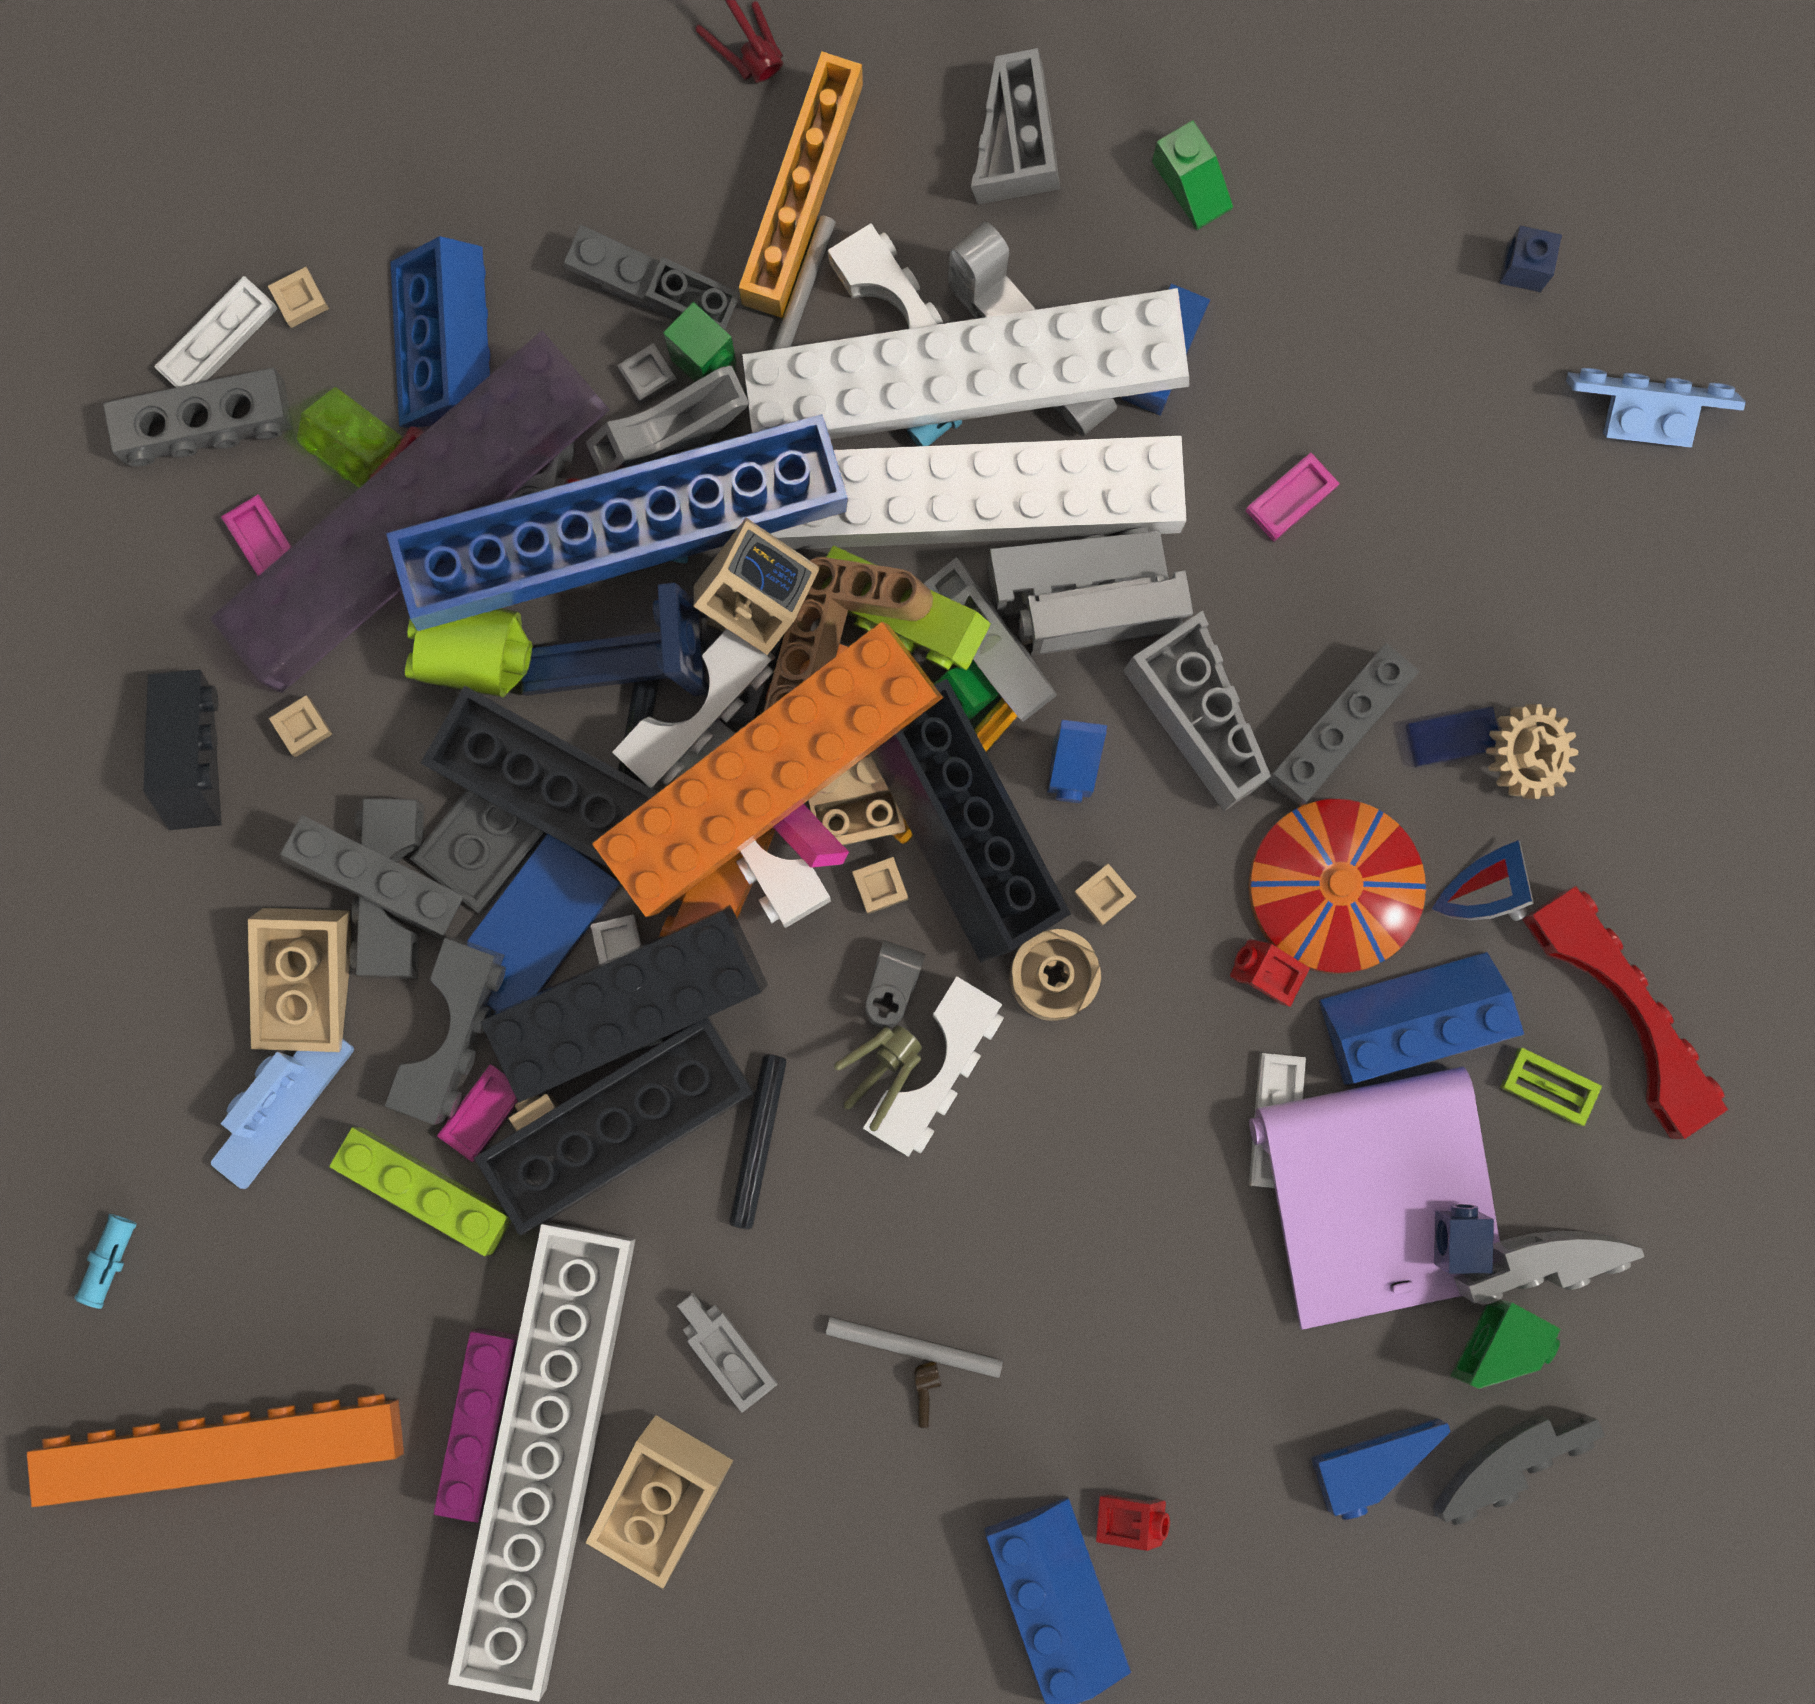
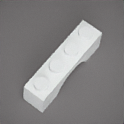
M870 223L828 250L829 264L851 298L877 297L890 302L903 314L909 329L943 324L934 305L931 302L924 304L916 291L920 290V286L908 267L901 269L894 259L897 251L885 232L879 235Z
M726 629L702 655L708 669L710 684L707 699L699 712L689 720L675 723L647 717L629 733L612 753L651 789L661 781L668 786L685 768L679 761L690 750L697 755L715 736L709 729L720 718L727 723L745 704L739 697L750 685L757 691L774 673V670L769 665L777 658L771 652L766 655Z
M756 841L740 851L743 858L736 861L749 885L755 881H758L766 896L759 899V902L772 923L780 919L786 928L831 902L829 894L813 867L810 868L803 859L787 860L775 857L763 850Z
M956 977L933 1014L934 1019L944 1034L946 1043V1056L939 1074L929 1084L920 1089L899 1092L878 1130L874 1132L870 1130L869 1126L889 1091L886 1090L863 1129L908 1157L913 1149L921 1154L934 1133V1130L927 1126L936 1111L944 1116L958 1094L951 1089L959 1074L968 1078L981 1057L980 1054L974 1051L983 1036L991 1040L1003 1021L1004 1017L997 1014L1002 1004L959 977Z

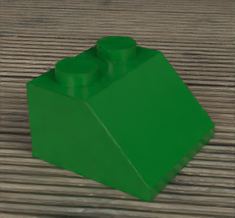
M1500 1299L1494 1303L1486 1304L1450 1376L1480 1389L1539 1371L1544 1363L1549 1364L1555 1357L1560 1346V1340L1557 1339V1336L1561 1329L1512 1302Z

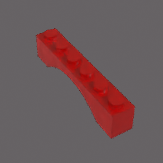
M1577 886L1564 890L1526 915L1522 920L1547 956L1566 961L1590 974L1606 987L1625 1009L1637 1031L1645 1056L1647 1073L1646 1103L1670 1139H1686L1728 1111V1108L1722 1101L1725 1097L1724 1092L1715 1079L1711 1076H1705L1696 1063L1699 1060V1056L1694 1047L1686 1039L1679 1038L1671 1026L1674 1020L1668 1009L1661 1002L1653 1000L1646 989L1649 984L1643 972L1634 964L1630 966L1621 953L1623 944L1617 934L1610 928H1604L1596 916L1598 908L1591 896L1585 891L1580 892Z

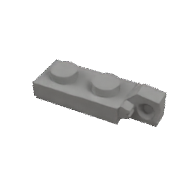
M694 1293L688 1295L677 1305L690 1322L683 1329L688 1337L687 1342L741 1413L778 1385V1382L724 1312L721 1313L716 1305L706 1310Z

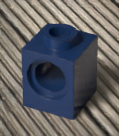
M1520 225L1507 243L1499 284L1541 293L1554 276L1562 234Z
M1452 1204L1451 1211H1435L1434 1265L1449 1274L1493 1273L1494 1219L1479 1212L1478 1206L1471 1204Z

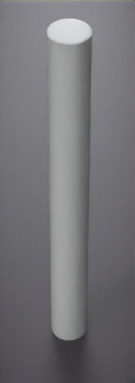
M819 217L771 350L791 347L836 223L830 217Z
M831 1317L829 1318L826 1335L996 1378L1000 1377L1003 1360Z

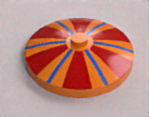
M1348 799L1315 801L1293 810L1279 820L1266 833L1254 854L1248 885L1253 915L1261 932L1270 944H1273L1308 966L1310 970L1328 974L1358 972L1373 967L1395 954L1414 932L1423 911L1426 893L1423 864L1413 841L1405 830L1381 810L1368 804Z

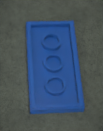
M548 834L467 940L505 955L501 964L506 967L503 982L497 992H491L487 1003L496 1012L543 990L621 885L579 852Z

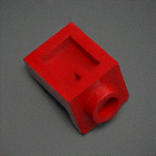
M1249 939L1245 946L1237 953L1234 962L1235 966L1230 973V977L1238 982L1249 984L1281 1005L1291 1007L1310 968L1273 944Z
M1112 1495L1100 1496L1096 1542L1145 1551L1162 1546L1163 1541L1168 1536L1170 1527L1169 1514L1165 1513L1166 1501L1159 1499L1143 1501Z

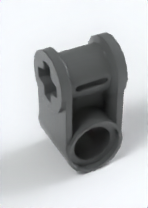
M886 940L883 941L872 975L873 981L865 1008L867 1019L872 1025L878 1028H884L885 1026L892 1028L901 1021L911 991L915 989L926 953ZM884 996L892 998V1006L898 1009L897 1013L889 1012L886 1018H881L878 1016L879 1008L873 1006L874 1001L882 1002Z

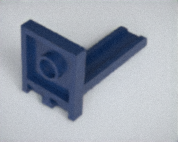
M676 583L658 585L659 600H654L653 614L655 623L661 628V632L532 648L530 665L526 675L522 678V694L530 696L670 678L693 696L708 695L709 684L705 682L704 659L702 657L708 649V645L702 638L701 618H706V615L693 606L694 599Z

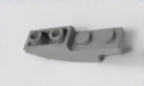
M956 557L924 583L930 590L977 611L991 623L973 660L1021 721L1024 722L1057 696V693L1016 634L1005 624L962 561Z
M1584 1231L1539 1232L1494 1243L1493 1258L1495 1262H1493V1273H1467L1458 1275L1454 1279L1460 1295L1474 1304L1485 1305L1500 1300L1503 1297V1292L1516 1287L1527 1289L1538 1286L1544 1282V1277L1561 1288L1567 1290L1578 1289L1588 1285L1591 1282V1277L1604 1272L1607 1274L1623 1272L1631 1267L1630 1262L1645 1256L1642 1248L1623 1239L1605 1234Z

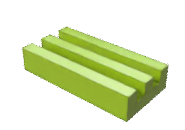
M1522 1047L1517 1048L1514 1062L1510 1064L1507 1070L1508 1075L1502 1081L1500 1088L1578 1126H1585L1602 1086ZM1525 1061L1588 1091L1586 1097L1583 1098L1523 1069ZM1518 1077L1581 1107L1579 1112H1574L1516 1084Z

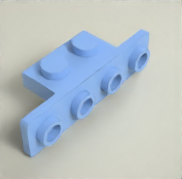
M1581 368L1580 373L1568 372L1566 382L1574 391L1612 395L1603 431L1606 438L1692 448L1702 406L1744 410L1746 403L1735 392V387L1722 383H1709L1707 389L1692 387V382L1680 378H1667L1665 383L1649 382L1650 378L1648 376L1637 373H1624L1623 379L1606 377L1607 372L1594 368Z
M342 1039V1049L340 1052L297 1051L293 1057L276 1052L274 1056L266 1058L258 1066L255 1072L256 1079L247 1091L239 1093L228 1105V1115L221 1125L228 1129L232 1135L212 1159L211 1165L238 1188L247 1189L354 1052V1047Z

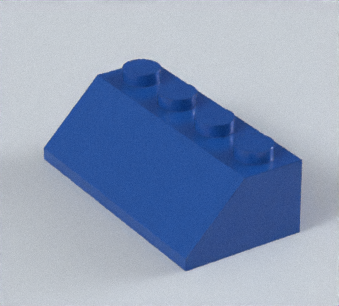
M439 236L390 262L399 427L404 428L411 426L426 427L467 424L492 413L493 393L490 386V349L488 347L487 334L488 309L485 299L484 280L486 270L483 264V247Z
M1488 952L1319 1000L1344 1085L1357 1083L1525 1035L1511 990Z
M1069 1498L984 1528L1045 1704L1082 1703L1094 1698L1129 1675L1131 1671Z

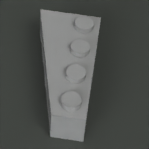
M1147 528L1131 529L1119 536L1105 537V535H1093L1081 540L990 549L987 565L993 606L1001 618L1020 615V610H1025L1027 598L1031 595H1035V600L1037 601L1038 596L1043 594L1150 577L1151 583L1155 581L1156 576L1163 575L1164 580H1169L1160 531L1148 532Z
M1202 610L1133 656L1123 672L1222 810L1225 811L1259 788L1271 775L1249 723H1246L1238 704L1240 699L1235 687L1229 683L1222 666L1223 658L1218 646L1213 644L1207 629L1209 624Z

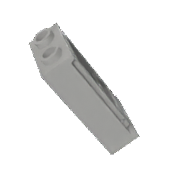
M1186 570L1174 572L1170 580H1164L1163 575L1156 576L1155 581L1152 583L1150 577L1043 594L1038 596L1037 601L1035 600V595L1028 596L1025 610H1020V619L1017 620L1020 642L1023 645L1029 644L1030 655L1035 656L1168 634L1183 624L1182 619H1187L1188 616L1193 615Z

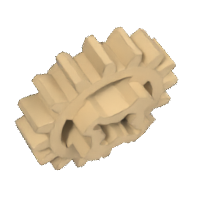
M1528 704L1525 707L1510 708L1511 716H1500L1497 719L1502 727L1501 731H1490L1489 736L1496 741L1495 747L1486 749V753L1494 755L1496 762L1488 767L1489 771H1500L1501 775L1496 784L1498 786H1510L1509 795L1523 796V799H1540V796L1551 797L1555 795L1554 787H1565L1567 785L1566 779L1563 776L1564 772H1574L1576 769L1569 763V757L1578 755V750L1569 746V742L1576 737L1575 732L1564 731L1569 720L1566 717H1555L1556 709L1553 707L1542 708L1541 704Z

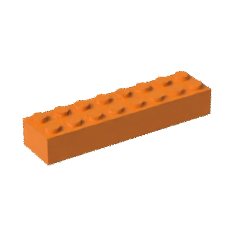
M880 622L598 838L592 845L644 916L648 917L659 914L932 707L943 696L890 625Z

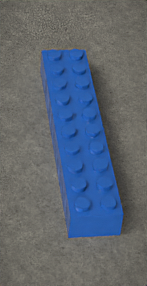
M823 414L393 531L386 533L410 619L417 631L723 547L745 518H748L768 533H773L847 512L848 495Z

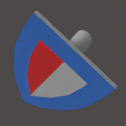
M1517 840L1479 858L1463 870L1444 889L1432 907V911L1451 919L1468 921L1492 919L1505 914H1509L1514 921L1523 919L1527 914L1525 907L1534 903L1521 842Z

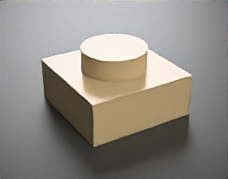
M307 267L268 286L290 328L329 309Z
M307 695L269 718L289 752L294 757L299 756L332 735L331 730L311 698Z
M894 857L852 872L867 914L908 900V895Z
M1109 863L1074 892L1101 926L1136 898V895Z
M538 1094L520 1103L518 1102L515 1105L518 1112L508 1119L515 1130L518 1131L558 1107L559 1104L551 1094H545L542 1097Z

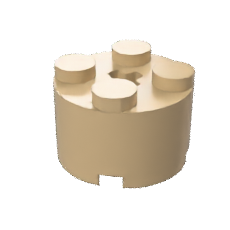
M1054 929L1043 931L1022 944L1011 963L1009 981L1012 994L1025 1011L1043 1020L1058 1021L1076 1015L1092 1002L1100 986L1101 970L1098 958L1088 941L1072 931ZM1057 964L1062 967L1061 975L1066 978L1065 983L1058 982L1055 986H1051L1047 983L1049 977L1043 971L1044 968L1051 970Z

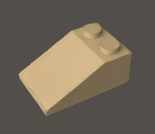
M262 908L248 918L251 1049L341 1051L350 970V911Z
M655 1415L636 1441L586 1544L663 1589L715 1497L733 1460Z

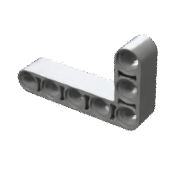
M986 221L951 248L948 283L951 290L975 319L1036 310L1006 276L1009 248L1000 233ZM1113 398L1054 406L1053 408L1077 434L1083 437L1117 409V405Z

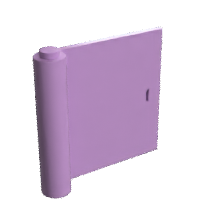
M1464 1067L1257 1108L1255 1118L1249 1120L1254 1144H1261L1265 1152L1269 1154L1299 1327L1302 1330L1462 1296L1459 1294L1454 1277L1461 1274H1449L1434 1265L1435 1211H1451L1452 1204L1476 1205L1479 1212L1494 1219L1493 1244L1500 1242L1471 1078ZM1403 1281H1409V1282H1407V1283H1402V1284H1397V1285L1391 1286V1285L1394 1284V1283L1403 1282Z

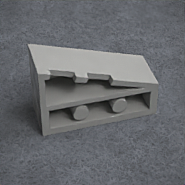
M1035 48L996 56L986 105L987 114L983 135L980 136L976 172L973 174L971 184L978 205L1061 189L1045 76L1039 50Z

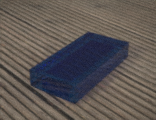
M1493 706L1406 725L1415 768L1485 754L1487 748L1495 747L1496 741L1489 736L1490 731H1499Z

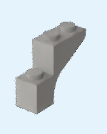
M732 366L722 367L644 412L606 422L586 442V445L600 475L659 459L664 453L704 446L749 405V402Z

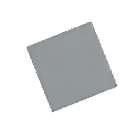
M654 343L617 365L641 405L677 383L676 377Z

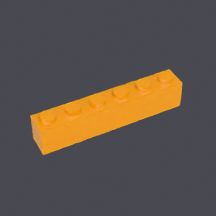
M821 51L739 285L741 304L781 318L783 317L863 87L862 64Z

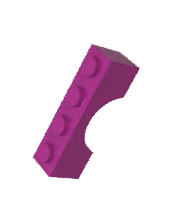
M477 1328L469 1334L433 1515L479 1523L482 1519L519 1335Z

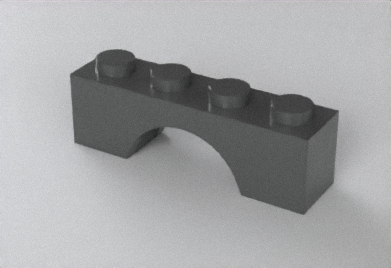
M363 799V810L357 811L355 820L357 836H362L361 845L399 863L404 857L417 851L423 844L425 805L416 799ZM361 896L354 897L352 920L354 924H358V941H353L351 944L350 963L352 968H356V975L364 978L418 979L420 935L404 928L397 922L392 913Z
M301 815L280 853L283 862L321 881L353 892L392 913L401 921L441 941L464 897L304 815Z
M457 937L444 938L430 981L442 992L449 1006L450 1028L447 1038L440 1049L426 1060L410 1061L399 1065L385 1107L433 1125L446 1121L447 1116L451 1118L454 1116L461 1100V1092H458L457 1088L462 1074L467 1076L475 1061L476 1051L472 1049L477 1033L482 1034L484 1032L480 1022L491 1015V1009L486 1007L491 992L499 990L505 976L506 967L501 965L504 954Z

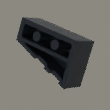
M201 669L148 674L143 792L169 830L222 825L217 762L218 740L214 711L218 710V694L216 687L209 685Z

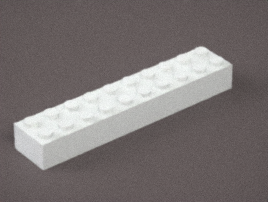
M1178 288L742 354L752 433L823 414L830 439L1189 387V372Z
M1160 436L834 450L848 495L847 512L770 534L792 549L832 548L833 545L841 548L1080 538L1093 535L1119 536L1125 531L1136 528H1147L1148 532L1160 531V534L1181 533L1186 522L1182 437Z
M549 1222L541 1224L448 1682L450 1685L538 1702L547 1690L636 1239Z

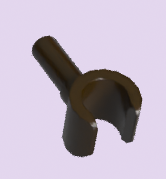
M936 1362L918 1365L914 1370L919 1398L918 1427L920 1428L929 1427L930 1396L928 1389L942 1386Z

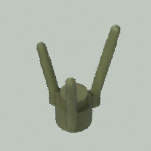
M896 1025L892 1030L885 1026L874 1038L834 1064V1068L837 1071L842 1070L879 1046V1050L875 1055L880 1063L845 1101V1109H851L887 1069L895 1072L899 1067L901 1068L869 1126L870 1130L874 1132L878 1130L883 1119L886 1117L911 1070L921 1060L917 1054L922 1050V1046L909 1031L899 1025Z

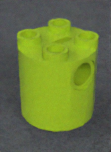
M500 608L421 631H417L410 619L408 638L414 640L413 653H409L406 661L405 677L419 682L460 690L466 686L480 694L504 698L526 675L531 661L532 642L528 640L522 629L521 614L517 611Z

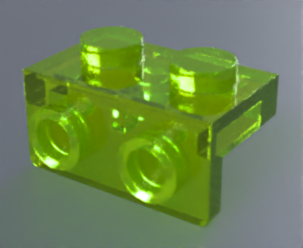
M337 387L331 389L301 413L297 441L306 451L319 457L335 469L342 478L351 481L360 489L366 487L370 482L369 477L372 471L386 459L402 439L400 434Z

